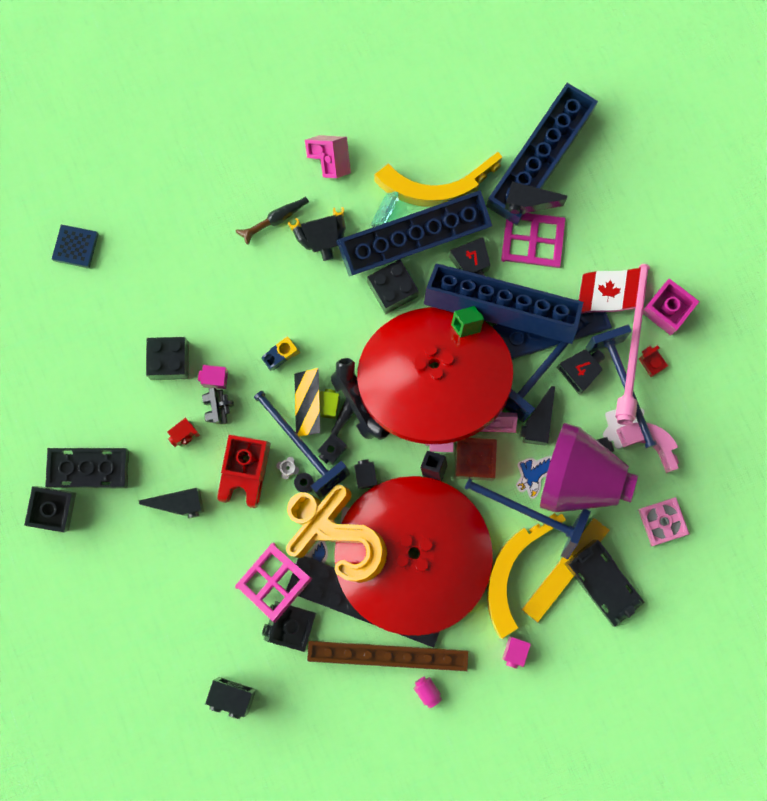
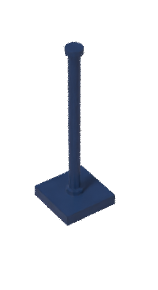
M580 316L575 336L583 327L588 325V321ZM561 341L518 393L511 389L509 399L504 408L510 413H517L518 419L522 423L535 409L523 398L569 343Z
M629 324L593 336L586 346L589 353L608 348L624 390L627 374L615 345L624 342L632 332ZM633 391V395H632V396L634 397V399L637 400V398H636V396H635V393H634V391ZM637 402L636 420L645 439V447L647 449L657 445V442L653 440Z
M260 391L254 396V399L264 406L322 475L319 480L311 485L320 499L350 475L347 466L342 461L328 471L265 397V393Z
M468 479L464 489H471L565 533L568 538L561 557L568 560L578 545L591 511L583 509L573 526L570 525L569 527L472 482L473 479Z

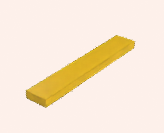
M593 518L583 530L578 545L568 560L592 540L596 539L601 542L610 530ZM563 557L521 609L536 622H539L574 577L564 564L568 560Z

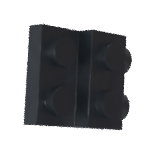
M275 601V604H271L270 608L274 611L281 602ZM290 605L275 623L270 619L269 623L264 625L262 630L263 640L305 652L316 613Z

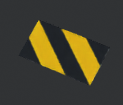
M319 368L294 374L296 433L299 437L320 433Z

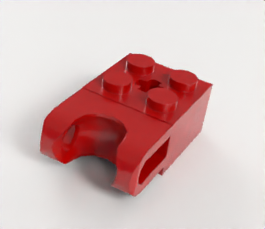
M228 435L217 496L219 502H229L233 491L241 487L246 492L247 506L254 509L258 507L270 451V442ZM248 453V456H250V458L246 462V460H243V456H247Z

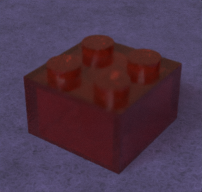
M466 438L457 441L454 479L470 478L473 480L493 481L496 476L497 439Z

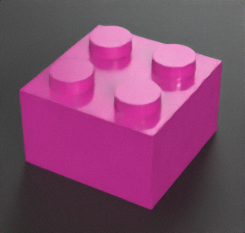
M669 278L643 309V315L671 336L678 330L700 301Z

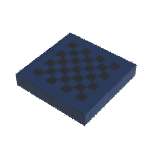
M61 224L52 260L90 268L99 233Z

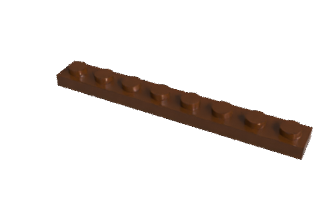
M309 641L307 662L467 671L468 650Z

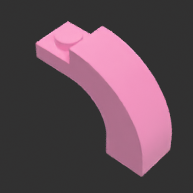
M638 423L626 425L616 430L623 448L636 443L646 444ZM647 423L653 440L657 442V445L653 446V448L657 451L666 473L678 469V458L672 453V450L678 448L675 440L664 429Z

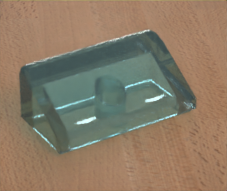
M398 192L387 193L384 196L371 222L372 227L388 222L398 202Z

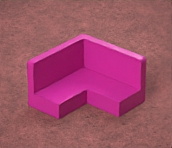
M318 135L305 139L307 158L321 159L323 177L339 178L351 173L347 136Z

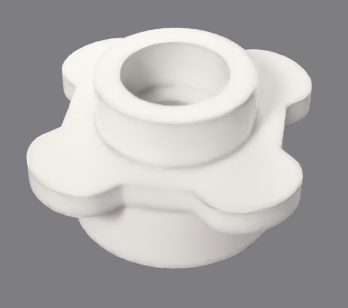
M288 457L287 460L277 463V469L281 471L283 479H288L289 476L299 473V468L295 466L293 457Z

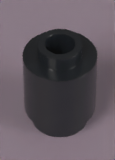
M308 473L298 474L294 480V486L297 491L308 494L313 491L311 487L314 484L312 476ZM306 479L307 485L301 486L300 482Z

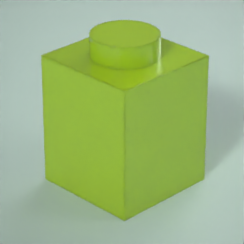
M332 389L320 391V417L336 419L339 394Z

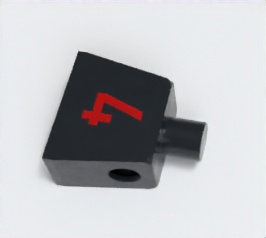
M483 237L450 250L449 258L457 269L485 276V272L489 271L490 261Z
M585 349L562 361L556 368L580 395L603 370L599 363L605 359V356L600 350L591 355Z

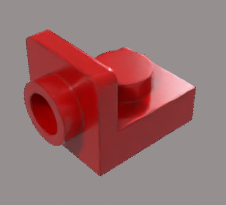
M658 345L654 348L652 346L647 347L641 351L643 355L638 358L650 377L668 367L658 352L660 349Z

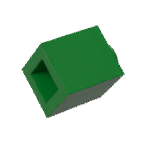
M472 306L454 311L451 325L461 338L480 333L484 318L476 307Z

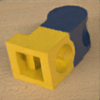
M287 336L265 353L261 359L268 369L273 371L301 352Z

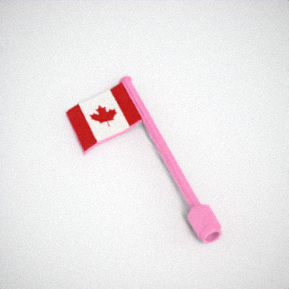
M641 264L639 268L629 270L595 271L582 275L579 301L584 303L581 314L635 309L624 395L617 400L615 416L617 423L621 425H632L636 418L638 401L632 395L648 270H650L648 264Z

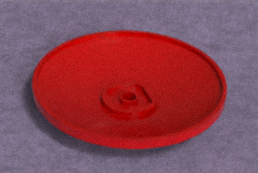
M435 307L412 310L385 323L372 335L365 345L357 369L360 396L371 417L391 434L420 444L457 442L471 437L489 426L505 407L513 383V363L510 352L502 337L492 326L484 321L480 333L460 338L451 325L454 312ZM436 362L439 364V367L431 368L429 365Z

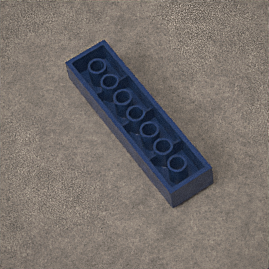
M567 82L489 196L486 207L517 226L525 213L512 214L504 209L512 181L542 189L594 112L598 101Z
M481 190L341 238L337 240V244L350 277L492 227V223Z
M437 263L428 282L424 305L450 312L475 306L479 313L483 315L484 321L570 344L573 343L584 303Z

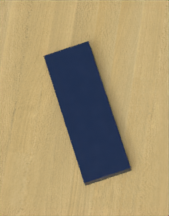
M590 312L581 314L580 316L588 321V325L578 332L573 341L610 330L612 326L607 313ZM499 324L493 326L508 347L512 360L558 346L561 342Z

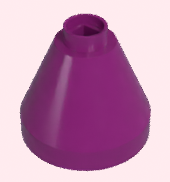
M564 423L547 472L540 508L557 513L617 506L619 500L631 503L638 475L628 473L629 466L581 427Z

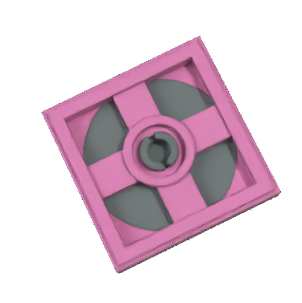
M676 497L638 509L651 546L689 535Z

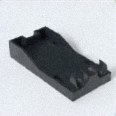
M47 448L45 487L128 488L129 450L127 448ZM64 451H72L73 454H64ZM103 452H112V454H103ZM62 482H71L70 485H62ZM102 482H111L110 485H102Z
M592 540L564 563L613 627H616L624 619L630 618L635 613V610L643 605V599L622 574L611 555L599 540ZM601 554H603V555L605 556V558L607 559V561L604 560V558L601 556ZM604 604L609 612H605L601 606Z

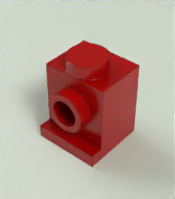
M186 417L167 431L170 435L168 440L174 447L185 446L192 441V436H200Z

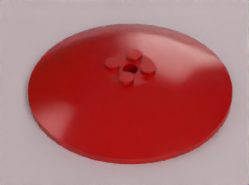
M420 476L391 479L365 492L355 501L343 518L341 524L364 525L379 533L385 542L387 550L386 563L381 572L372 580L363 583L351 582L337 575L340 586L348 601L361 616L375 626L401 635L419 636L432 634L458 623L480 601L488 585L492 570L493 550L491 538L486 523L478 509L464 494L454 487L439 480ZM336 542L335 565L341 560L348 561L354 565L361 563L366 557L365 545L363 543ZM411 548L419 550L420 556L417 559L409 557L408 551Z

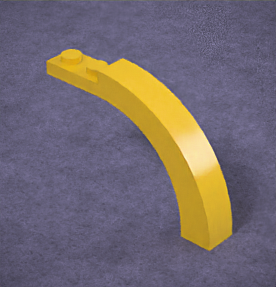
M497 152L464 178L444 185H425L411 181L399 174L389 163L374 174V181L380 188L396 199L412 205L433 207L478 191L479 184L487 178V174L491 171L494 173L501 167L502 156Z
M554 513L549 516L560 523L566 521L563 514L557 516ZM539 523L529 529L531 533H528L525 528L518 531L505 543L494 560L487 585V604L492 624L500 639L518 629L507 601V582L511 567L517 556L526 546L553 529L546 524L542 526Z

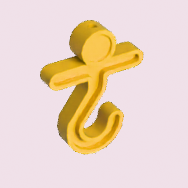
M336 485L322 502L305 492L295 494L288 502L287 512L291 520L303 526L286 547L287 553L295 558L304 557L316 541L363 543L367 551L365 559L356 565L345 560L337 562L335 565L336 574L345 580L363 583L372 580L381 572L386 563L387 550L385 542L379 533L364 525L336 524L334 521L351 499L352 494L348 488Z

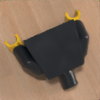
M341 207L340 213H337L335 208H333V215L302 224H300L298 218H295L297 221L295 225H291L290 221L288 222L297 241L306 250H312L313 253L321 251L323 261L334 258L331 248L338 246L337 240L343 238L346 230L343 207Z

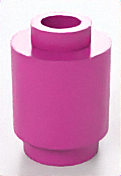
M423 676L415 682L414 690L428 708L434 707L442 700L440 691L430 677L425 678Z

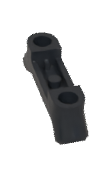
M343 358L337 361L336 372L331 375V382L337 392L342 390L360 423L356 427L360 434L366 439L374 437L380 440L385 439L390 432L381 427L371 417L361 399L358 380L355 375V362L350 358Z

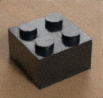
M401 259L367 276V283L385 314L418 297L419 290Z
M186 337L146 339V376L150 380L189 379V342Z
M32 486L24 526L64 533L69 531L77 492Z
M218 677L212 682L205 705L210 706L209 709L214 712L221 713V710L229 712L228 716L240 719L249 713L257 689Z

